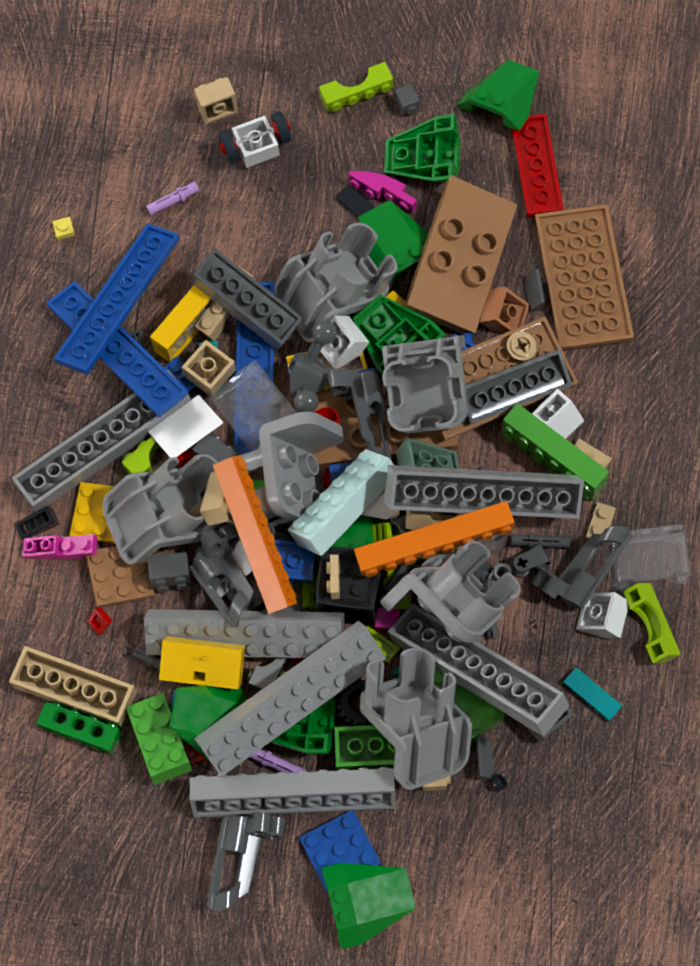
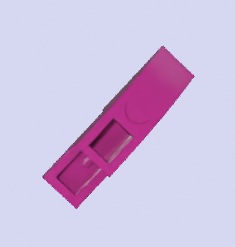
M366 171L349 172L350 185L355 189H361L368 197L379 201L384 196L386 200L395 202L402 210L409 211L412 214L417 209V200L406 193L405 184L378 173Z
M94 534L71 537L53 535L24 538L22 557L44 560L84 559V556L96 555L98 536Z

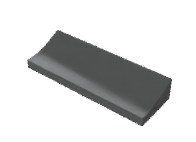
M216 248L211 251L189 279L193 285L277 351L303 319V317Z
M561 350L549 351L466 383L469 406L466 417L468 424L479 422L512 409L517 403L522 405L551 394L557 389L561 390L571 386L572 382Z

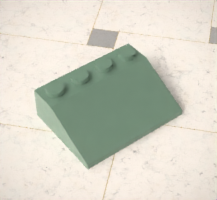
M406 437L396 451L398 466L460 469L456 451Z

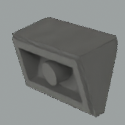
M535 269L524 280L530 312L542 311L545 305L540 270Z
M477 736L478 777L480 780H491L494 776L492 742L490 739Z

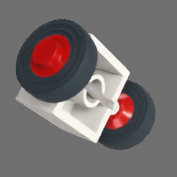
M281 111L271 114L273 127H270L266 116H262L233 127V139L228 130L219 133L221 142L219 146L228 162L232 164L239 161L237 150H239L246 168L280 156L279 146L274 134L278 136L282 144L291 141L289 131L291 128Z

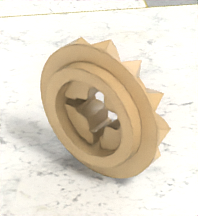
M526 332L513 333L508 338L506 344L508 353L513 359H517L520 362L532 358L537 349L534 338ZM518 343H520L521 345H526V347L523 349L524 351H522L521 349H516V347L519 345Z

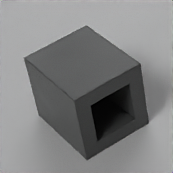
M412 84L395 89V99L403 116L415 114L420 110V100Z

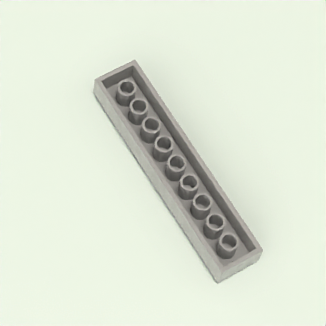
M133 393L12 477V480L34 511L37 512L78 486L80 482L85 481L151 435L148 432L187 404L191 399L189 395L159 418Z
M388 465L384 504L390 510L470 513L507 501L511 514L514 516L579 519L584 480L577 475Z
M414 603L388 630L396 646L402 650L421 648L429 651L435 657L436 671L443 675L451 672L455 676L457 684L543 737L569 707L564 693L477 641L472 643L454 641L447 634L446 625L439 618Z
M149 609L144 617L146 655H161L162 641L166 636L245 645L244 657L307 658L345 631L344 613L276 611L268 614V611H243L238 627H231L219 610Z
M357 621L194 739L222 777L363 676L370 662L377 659L383 661L386 657L367 627L360 621Z
M394 768L339 769L338 771L319 770L317 772L298 771L297 773L278 772L277 774L257 773L256 775L240 773L236 776L224 775L222 777L220 775L214 777L199 775L190 778V804L194 818L252 815L253 812L287 814L396 809Z

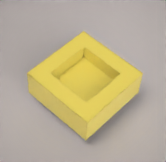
M70 217L52 221L57 240L75 236Z

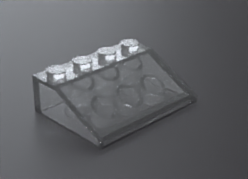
M256 360L238 371L211 398L213 404L251 452L257 450L260 446L259 430L262 425L297 413Z

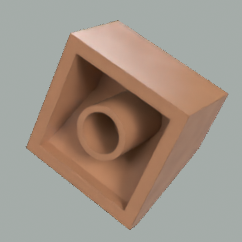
M507 287L490 289L480 323L491 331L504 334L524 325L530 304Z

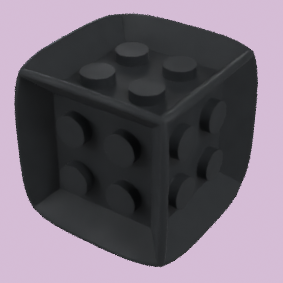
M330 547L321 556L316 587V612L344 613V623L355 624L357 621H360L363 625L375 624L377 608L380 607L383 570L379 571L375 576L362 577L354 548ZM330 555L339 556L340 599H332L331 593H327V581H330V574H327V562H330Z

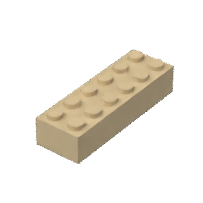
M24 646L9 680V683L15 689L51 702L61 703L69 709L75 708L83 714L96 716L102 721L115 723L121 728L128 714L126 707L132 705L137 693L135 687L131 684Z

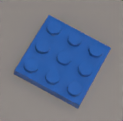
M354 810L299 837L327 893L328 890L321 868L338 863L381 865Z

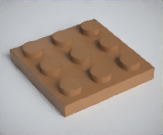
M117 546L97 549L96 555L86 556L97 608L155 597L154 589L149 580L147 560L143 563L127 564L121 558Z

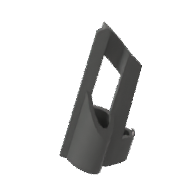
M348 369L330 370L327 373L330 391L340 398H346L347 400L353 398L361 435L366 440L367 450L388 457L391 460L385 425L386 406L380 375L372 371L359 373ZM378 414L382 448L375 446L370 415Z
M226 523L218 529V532L208 530L202 534L200 541L203 544V549L195 556L189 570L231 627H238L244 608L249 605L254 590L231 554L236 548L235 545L239 540L241 541L239 534L232 524ZM223 578H227L237 591L230 610L217 593V586Z
M613 526L606 528L602 534H592L559 578L541 567L531 583L554 599H558L577 609L584 608L631 539V531L623 526ZM604 542L617 544L595 578L585 572L586 567Z
M253 812L252 816L222 817L207 903L210 911H222L236 903L239 897L248 893L261 838L282 840L286 819L260 812ZM225 852H239L240 858L235 886L227 891L218 892Z

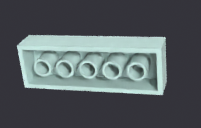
M367 449L361 452L353 463L290 526L288 532L298 546L322 556L386 489L388 465H393L390 458Z

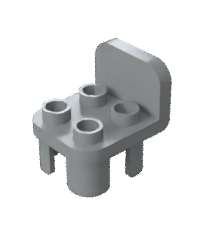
M364 223L349 225L340 241L331 245L329 244L334 235L331 231L323 233L313 251L294 256L286 262L275 283V296L303 317L295 329L306 342L311 343L314 341L312 331L318 322H330L334 315L346 316L363 310L380 294L386 296L388 293V284L397 270V262L392 255H387L379 268L375 265L369 254L378 236L370 226Z
M464 335L383 346L382 352L385 368L383 371L384 387H387L390 406L387 409L389 423L394 429L405 433H416L454 428L465 421L469 406L461 348H466Z
M299 412L262 425L259 430L260 446L257 450L242 455L247 464L248 473L263 468L265 487L256 489L255 492L261 501L260 506L267 520L276 517V521L268 523V526L273 527L275 530L292 525L320 496V493L316 490L314 477L319 472V465L312 453L339 445L344 441L341 425L314 412Z
M207 454L196 455L182 468L175 469L173 468L179 463L178 458H169L156 471L133 473L125 476L105 495L102 506L103 514L119 554L125 563H143L147 560V557L153 555L161 547L201 542L200 538L206 531H218L222 523L208 526L201 513L196 517L190 513L194 506L204 498L210 474L215 471L213 465L218 463L213 457Z
M471 540L458 552L443 553L442 551L436 553L434 557L427 559L419 568H414L380 601V604L390 612L414 592L418 596L417 599L421 607L428 612L434 613L446 625V632L454 641L472 643L501 618L502 610L520 594L521 589L518 581L509 572L502 575L487 589L473 573L491 556V553L480 542Z
M421 648L404 650L400 656L399 678L384 683V662L381 659L370 662L366 668L365 690L360 696V711L396 748L394 778L407 790L416 789L458 773L469 759L472 723L469 717L454 703L455 676L451 672L445 673L443 689H439L434 684L435 657L429 651Z

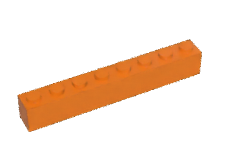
M238 455L214 464L215 473L268 614L297 604L295 592L289 583L288 573L283 567L282 557L277 551L274 536L268 527L267 517L263 514L260 506L261 501L254 490V483L248 474L245 460L242 458V455Z
M505 501L356 548L354 552L362 577H372L385 569L386 571H391L404 563L405 565H410L423 557L424 559H429L442 551L443 553L451 552L455 547L464 546L471 540L477 541L481 539L486 541L499 533L501 535L508 534L512 529H515V522L508 502Z

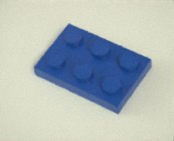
M275 540L277 551L282 557V564L288 573L289 581L312 583L315 553L298 546L295 541Z

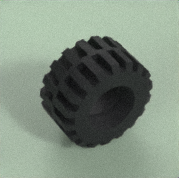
M361 677L338 693V698L336 699L337 711L340 719L343 720L346 726L373 725L363 714L355 713L350 708L351 700L361 695L365 690L366 677L365 680H361Z

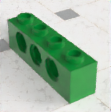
M55 701L52 704L45 702L36 723L40 728L113 755L121 736V731L117 724L109 721L105 724L100 722V718L90 714L88 717L81 715V711L75 708L65 709L63 708L64 705ZM60 716H66L64 723H57ZM78 723H85L82 730H75ZM97 729L103 730L100 737L93 736Z

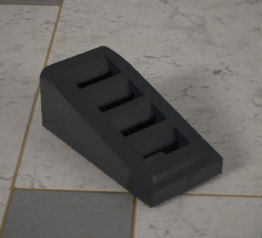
M49 506L15 523L23 541L24 538H31L60 524L54 509ZM39 518H41V520H42V522H43L42 525L40 524V522H39V520H38ZM32 521L34 522V524H35V526H36L35 529H33V526H32V524H31ZM25 524L27 525V527H28V529H29V532H27V533H26V530H25V528H24V526H23V525H25Z

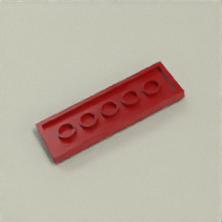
M531 115L520 131L512 129L527 217H534L535 214L564 210L547 115Z

